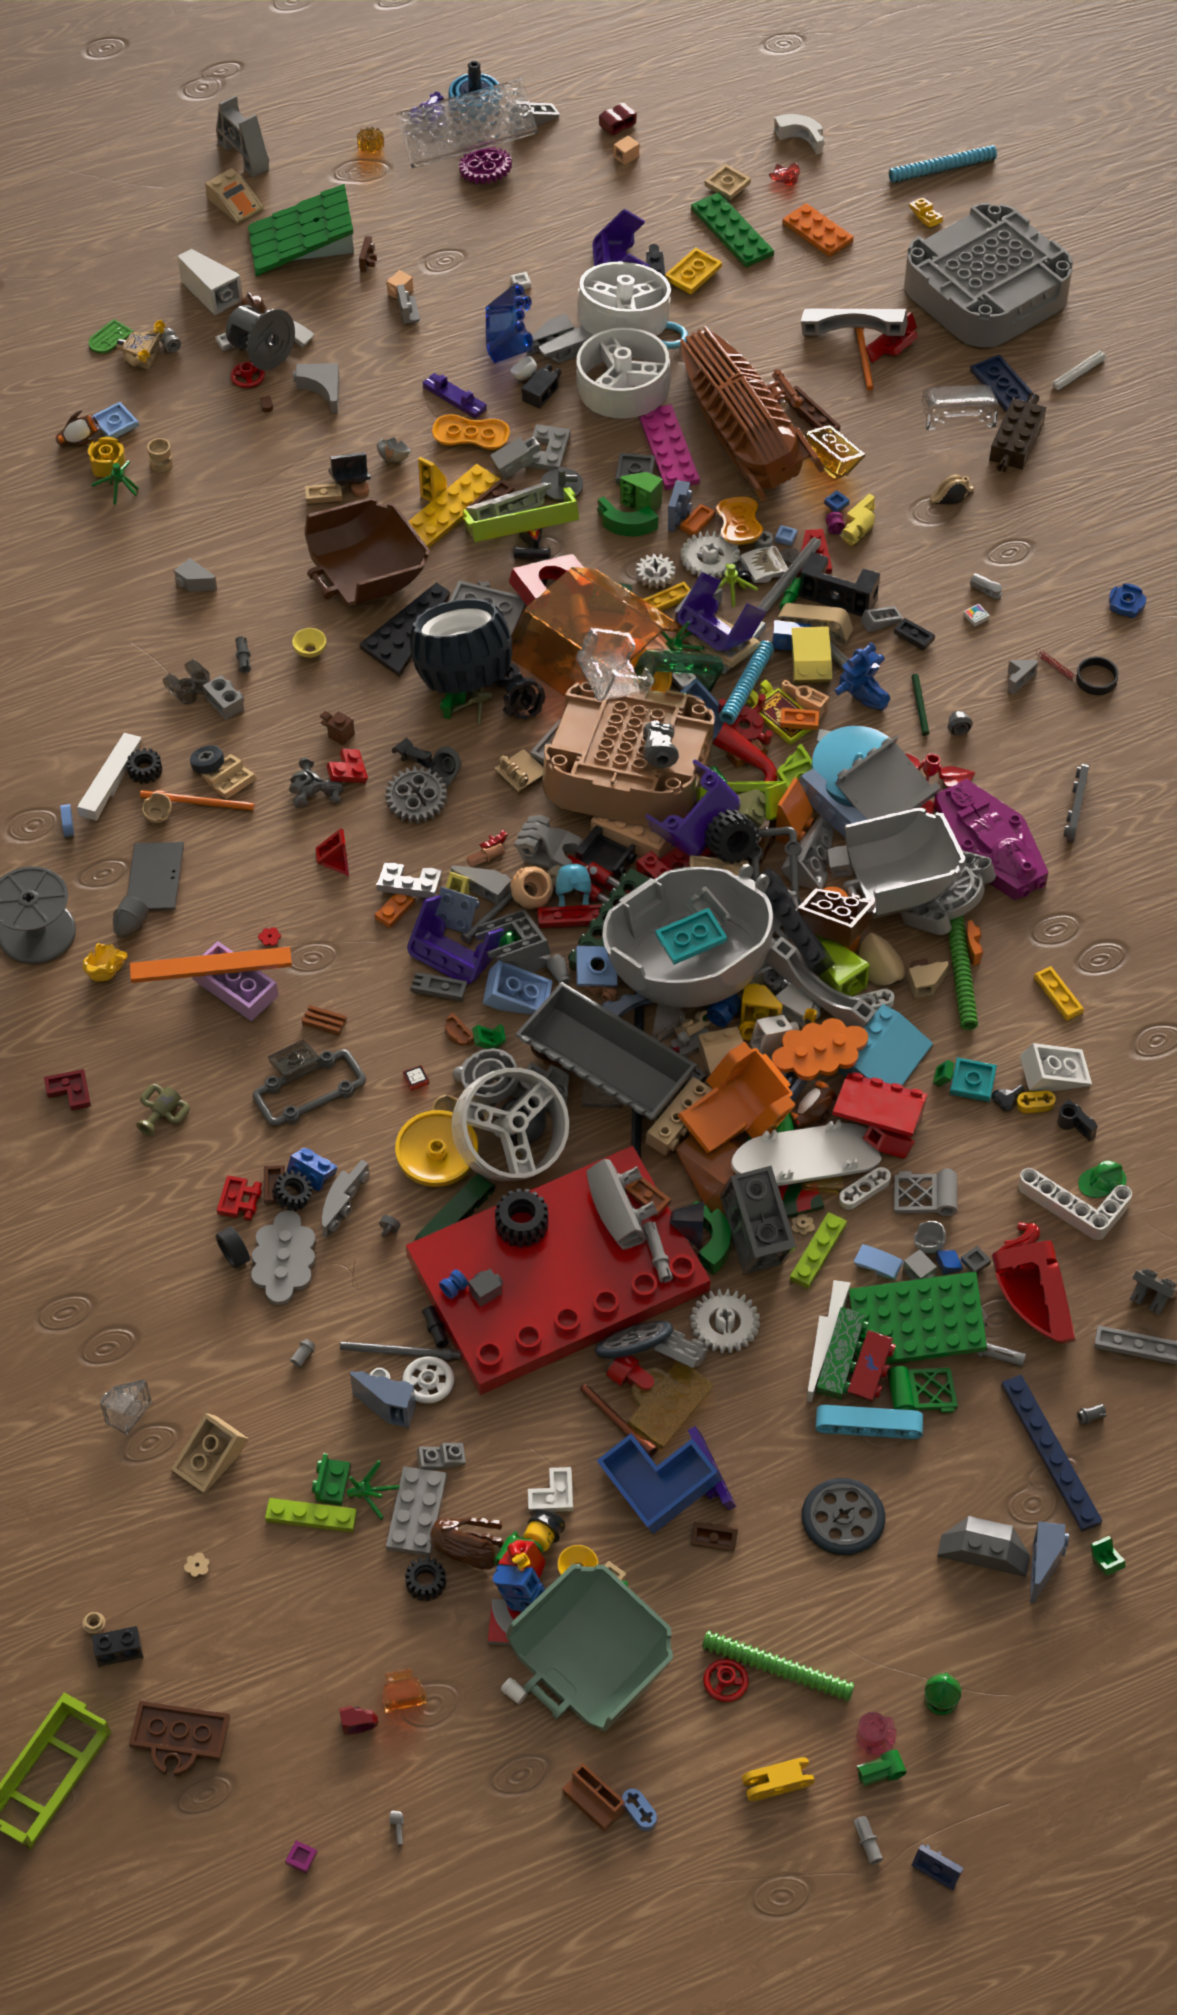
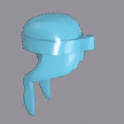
M568 864L559 869L555 890L560 900L559 907L565 906L563 893L569 892L573 888L584 892L582 905H589L588 898L592 890L590 875L583 865Z

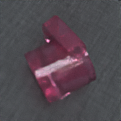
M868 1712L860 1718L856 1739L858 1744L863 1749H866L867 1754L882 1755L887 1751L893 1750V1744L896 1741V1729L892 1717H884L880 1713ZM886 1740L887 1748H881Z

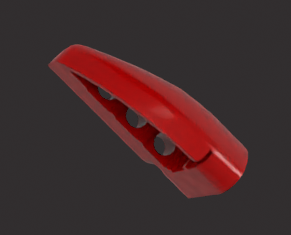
M1040 1241L994 1252L992 1259L998 1284L1015 1313L1033 1330L1056 1343L1065 1344L1076 1341L1062 1273L1060 1272L1052 1241Z

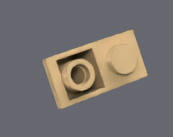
M948 961L935 962L924 966L917 965L909 968L908 983L914 999L934 995L947 976Z

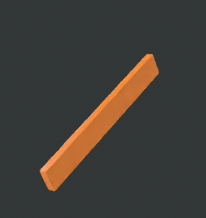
M290 947L134 962L130 963L131 983L292 967Z

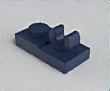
M921 1844L911 1866L953 1890L964 1868L941 1856L940 1851L936 1853L929 1849V1845L924 1846Z

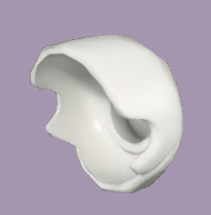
M528 356L515 364L510 371L515 379L526 381L532 377L533 373H536L537 364L534 359Z

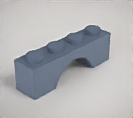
M815 769L799 777L798 780L812 808L845 839V825L868 820L855 807L841 805L832 799L826 790L827 781Z

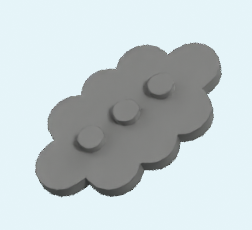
M290 1210L280 1212L275 1217L273 1225H266L257 1231L256 1242L258 1246L252 1252V1259L255 1264L251 1272L252 1281L258 1288L266 1289V1297L274 1305L288 1303L293 1297L294 1290H302L311 1283L310 1268L315 1263V1253L312 1250L316 1244L315 1233L309 1227L301 1226L300 1216Z

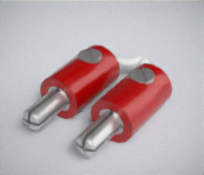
M595 862L586 866L590 877L603 885L611 884L616 888L619 886V881L613 878V873ZM591 883L592 890L589 894V899L596 903L602 901L607 904L610 898L603 895L604 890Z

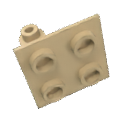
M523 749L511 758L504 755L499 758L500 765L494 768L519 792L541 778L544 767Z

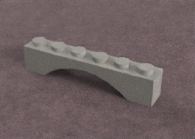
M804 309L801 319L803 335H822L836 329L859 327L873 329L887 336H904L908 324L906 309Z
M782 936L769 950L764 962L836 1019L841 1020L845 1026H860L864 1028L877 1010L863 999L843 994L819 979L806 965L798 949Z

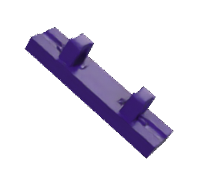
M433 373L428 379L423 381V388L475 419L487 410V404L475 398L471 391L467 390L465 392L450 383L447 377L442 374L439 376Z
M696 1426L688 1430L691 1438L721 1475L702 1433ZM724 1479L705 1493L709 1500L719 1496L723 1505L729 1511L737 1507Z

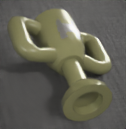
M151 1084L141 1095L140 1101L144 1106L153 1109V1113L148 1120H141L136 1126L143 1134L151 1137L155 1133L153 1125L159 1117H165L171 1123L178 1124L189 1113L190 1107L188 1103L181 1100V1096L170 1087L163 1089L158 1084ZM154 1091H157L159 1096L155 1102L148 1101ZM176 1106L182 1107L175 1117L171 1115L170 1112Z

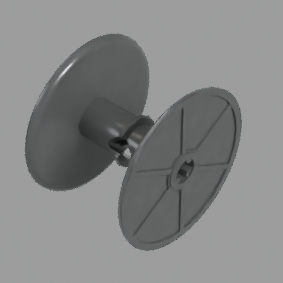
M29 866L12 870L0 878V947L10 958L27 964L44 963L62 955L72 944L76 934V924L73 916L66 909L68 901L67 886L58 874L43 867Z

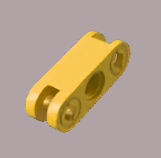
M797 1758L743 1774L741 1779L744 1786L757 1784V1786L746 1791L748 1800L758 1801L811 1786L815 1782L813 1775L802 1774V1770L809 1766L808 1758Z

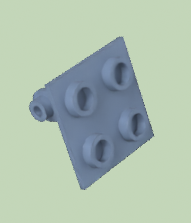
M441 886L439 896L442 898L435 915L445 921L447 928L467 933L471 929L475 909H478L480 902L477 901L478 898Z

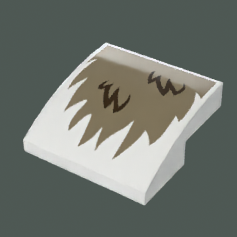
M776 546L755 549L740 556L741 561L751 573V579L754 583H768L772 577H781L788 569Z

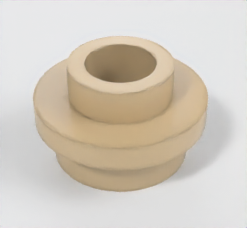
M90 1612L83 1619V1628L89 1634H98L105 1628L106 1621L101 1613ZM98 1622V1625L92 1627L91 1623Z

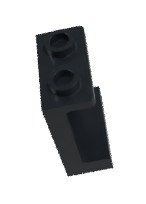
M597 825L576 850L577 859L588 865L592 862L599 864L612 872L613 878L616 880L626 872L628 865L632 864L637 857L636 845L631 844L627 848L603 836V828Z

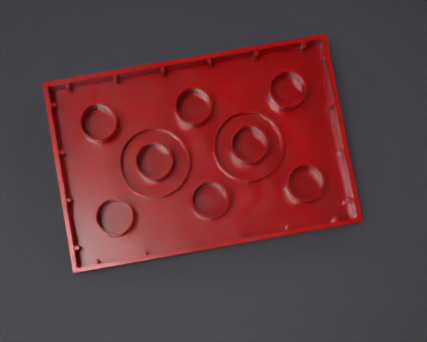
M633 1146L603 1158L611 1160L619 1174H623L637 1166L641 1176L656 1187ZM601 1160L530 1190V1193L537 1192L538 1198L542 1196L544 1203H547L548 1229L545 1231V1236L543 1238L540 1237L538 1243L532 1242V1246L527 1247V1244H523V1247H518V1244L511 1246L509 1241L504 1242L502 1240V1236L498 1235L495 1225V1209L497 1208L493 1206L407 1244L406 1255L430 1302L434 1306L439 1319L443 1322L444 1328L456 1351L459 1352L461 1360L476 1389L482 1395L595 1344L617 1331L639 1324L710 1291L711 1280L690 1243L670 1223L671 1211L667 1206L658 1217L653 1215L641 1221L642 1229L643 1225L648 1222L656 1223L664 1253L669 1258L668 1264L673 1279L666 1283L659 1281L656 1267L652 1264L653 1258L647 1238L645 1243L623 1250L603 1223L594 1204L586 1172ZM628 1195L633 1208L639 1209L642 1207L640 1203ZM521 1212L514 1214L511 1219L517 1223H527L533 1217ZM455 1269L459 1270L466 1277L468 1283L477 1273L491 1269L503 1281L502 1294L480 1307L469 1292V1286L464 1290H459L458 1295L450 1299L440 1289L439 1282L444 1278H449L450 1273Z

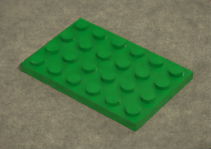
M976 1271L852 1288L849 1290L851 1310L866 1314L865 1321L868 1322L866 1333H861L859 1341L864 1343L868 1330L891 1337L894 1340L893 1344L896 1345L893 1357H888L886 1365L988 1351Z

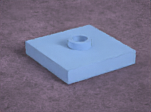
M121 402L94 414V417L99 422L100 431L105 437L117 438L139 427L138 420Z

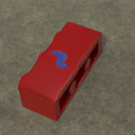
M870 1330L867 1331L847 1391L849 1395L870 1402H874L875 1398H879L882 1391V1386L879 1385L881 1378H886L889 1365H886L888 1357H893L896 1345L893 1344V1338Z

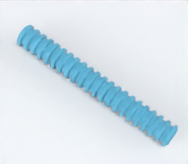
M990 145V147L986 146L976 150L963 151L952 154V156L947 155V157L943 156L942 158H933V160L929 159L928 161L904 165V167L890 168L889 179L892 183H895L896 181L913 179L915 176L920 177L934 174V172L939 173V171L943 172L944 170L947 171L953 168L977 164V162L982 163V161L995 160L997 158V150L994 145Z
M761 641V644L755 650L719 715L721 722H726L728 725L735 723L774 652V646L771 642Z

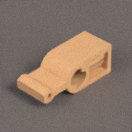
M787 680L782 682L781 690L804 710L819 711V719L827 711L829 696L806 685L797 687L790 684Z

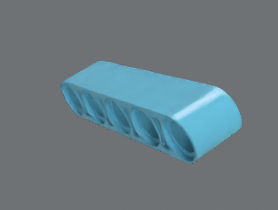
M820 1405L816 1408V1430L827 1434L918 1439L923 1436V1414L914 1410Z

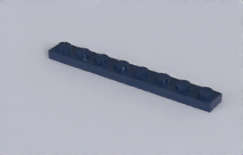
M1022 1374L1003 1381L1001 1386L1081 1532L1101 1525L1103 1520Z

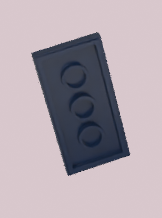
M1000 354L970 366L972 374L1005 412H1007L1013 398L1027 402L1029 394L1033 393Z

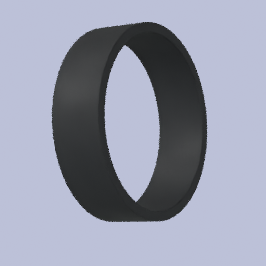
M1097 656L1089 657L1079 664L1076 682L1083 691L1089 694L1104 695L1116 687L1119 672L1116 665L1109 659ZM1092 665L1102 666L1112 672L1115 680L1106 686H1093L1081 678L1080 671Z

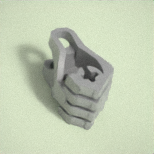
M543 815L530 816L527 819V823L523 824L522 830L518 833V839L514 843L521 859L526 863L549 869L556 865L565 866L573 864L565 856L564 852L576 854V850L583 840L569 831L560 828H550V818Z

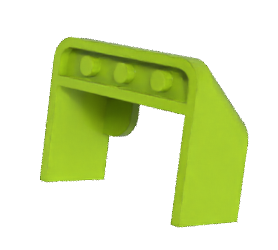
M785 781L727 782V785L737 795L755 789L765 794L766 820H777L778 803L787 790V783ZM703 787L696 789L697 803L708 792Z

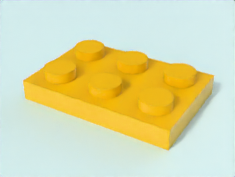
M694 248L665 274V278L669 283L692 294L722 268V262L700 249Z

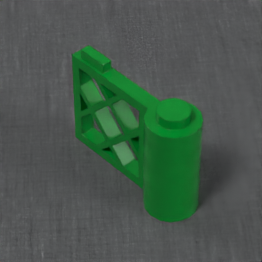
M896 1366L888 1370L887 1377L893 1409L914 1411L940 1410L941 1413H953L954 1409H957L958 1404L951 1368L908 1369L904 1366ZM936 1375H946L947 1382L944 1386L934 1379ZM914 1376H922L927 1382L922 1387L915 1381ZM929 1383L939 1389L935 1396L925 1389ZM942 1392L950 1397L951 1403L942 1402L938 1399L939 1395ZM923 1393L931 1401L926 1404H919L918 1396Z

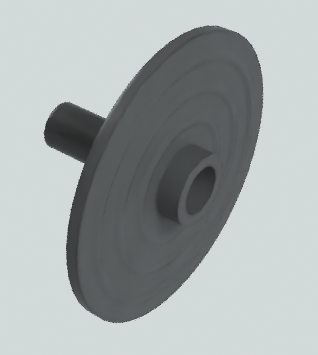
M564 467L548 471L541 479V483H551V488L547 489L545 495L555 500H565L564 488L570 487L575 493V497L583 488L582 477L576 471Z

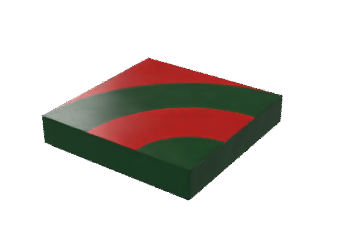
M815 1180L778 1185L787 1218L824 1209V1203Z

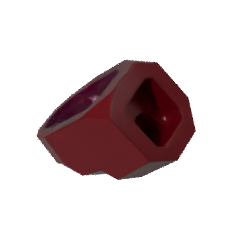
M353 1706L339 1709L344 1734L353 1735L366 1732L377 1727L379 1723L378 1716L372 1710H364Z

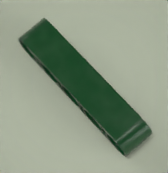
M480 1174L473 1176L417 1234L414 1241L471 1217L474 1214V1210L478 1209L488 1199L487 1196L493 1194L496 1188L495 1184Z

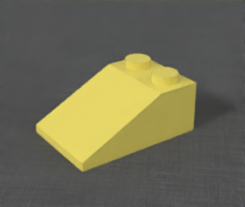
M829 627L791 628L793 684L830 683L832 680V659Z

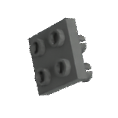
M1148 1268L1137 1270L1132 1279L1138 1283L1129 1299L1142 1305L1149 1288L1154 1289L1157 1293L1148 1309L1161 1315L1168 1298L1177 1297V1283L1167 1278L1162 1280L1157 1278L1158 1274Z

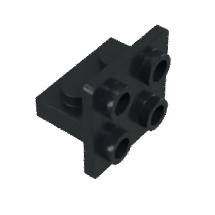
M365 452L330 456L331 468L328 471L336 484L347 485L349 482L363 483L371 479L367 471V456Z

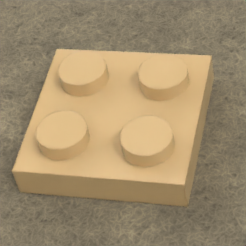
M725 164L705 180L704 186L716 193L719 192L723 197L731 200L751 184V178Z

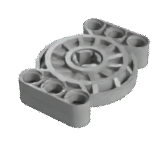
M962 850L966 863L958 880L946 893L935 901L920 908L901 912L904 924L937 935H945L950 932L952 928L950 919L962 916L972 910L984 895V884L995 880L996 874L991 859Z

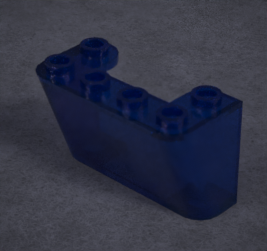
M518 282L514 283L485 308L486 348L494 363L532 350L533 337L526 330L524 324L525 313L523 308L525 311L530 310L532 300L529 295L525 294L522 284Z

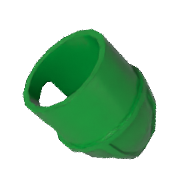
M946 1672L932 1676L925 1685L924 1702L926 1707L936 1715L945 1716L951 1714L956 1709L962 1695L959 1682ZM932 1706H934V1707H936V1708H938V1709H949V1710H947V1711H938V1710L933 1709Z

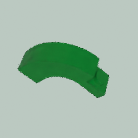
M604 496L598 499L597 512L602 517V526L612 533L635 537L649 534L658 529V515L649 506L635 512H622L617 510Z
M704 1205L703 1227L711 1235V1240L698 1252V1259L702 1266L714 1275L722 1268L729 1256L731 1230L728 1220L718 1208L711 1213L710 1209Z

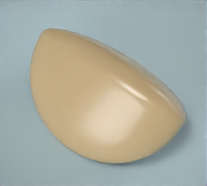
M869 933L863 940L859 950V957L870 964L868 980L880 986L890 985L897 980H902L905 977V967L899 954L884 938L875 933Z

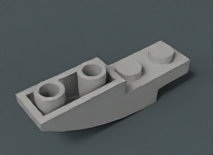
M361 1160L350 1174L342 1170L330 1188L322 1214L323 1236L328 1237L331 1232H335L339 1222L350 1214L352 1210L351 1198L357 1193L358 1187L362 1183L364 1184L370 1176L369 1164L364 1160Z

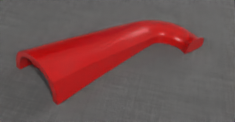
M724 722L712 744L762 770L765 775L764 781H777V769L773 762L745 737Z

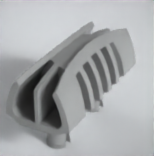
M601 1160L586 1172L591 1195L603 1223L623 1250L645 1243L646 1235L642 1229L641 1221L658 1214V1211L653 1201L639 1209H635L629 1200L625 1188L628 1184L642 1179L638 1167L636 1166L623 1174H619L611 1160Z

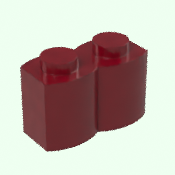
M625 103L618 104L613 109L606 110L599 115V126L610 135L618 134L623 129H628L637 122V113Z

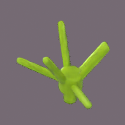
M726 564L727 571L725 572V577L717 590L725 583L730 584L731 601L734 608V584L736 582L742 589H746L745 585L755 591L758 588L739 578L734 564Z

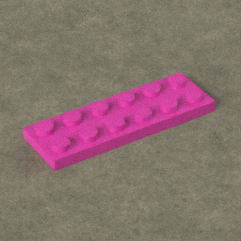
M672 404L657 407L645 415L638 416L652 456H655V464L665 490L674 489L676 480L690 482V485L700 484L699 475Z

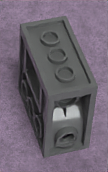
M772 1165L730 1176L720 1193V1199L730 1225L731 1235L743 1275L784 1264L796 1248V1244Z

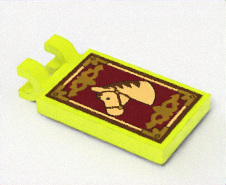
M767 680L760 683L762 687L760 694H765L766 700L765 706L759 714L768 727L790 745L811 731L780 727L781 708H803L781 689L778 688L774 691ZM752 689L746 703L752 706L753 709L758 702V694Z

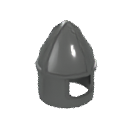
M126 896L122 899L118 908L113 912V931L117 937H128L142 927L149 913L147 905L131 896Z

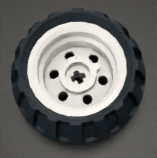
M470 598L444 602L418 615L412 625L410 636L412 660L419 676L431 690L453 694L471 692L492 685L495 681L502 679L504 674L509 671L512 658L511 633L501 611L488 600Z

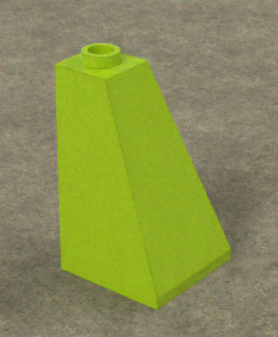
M815 934L835 962L832 967L820 976L818 975V977L831 988L852 997L866 989L870 964L838 942Z

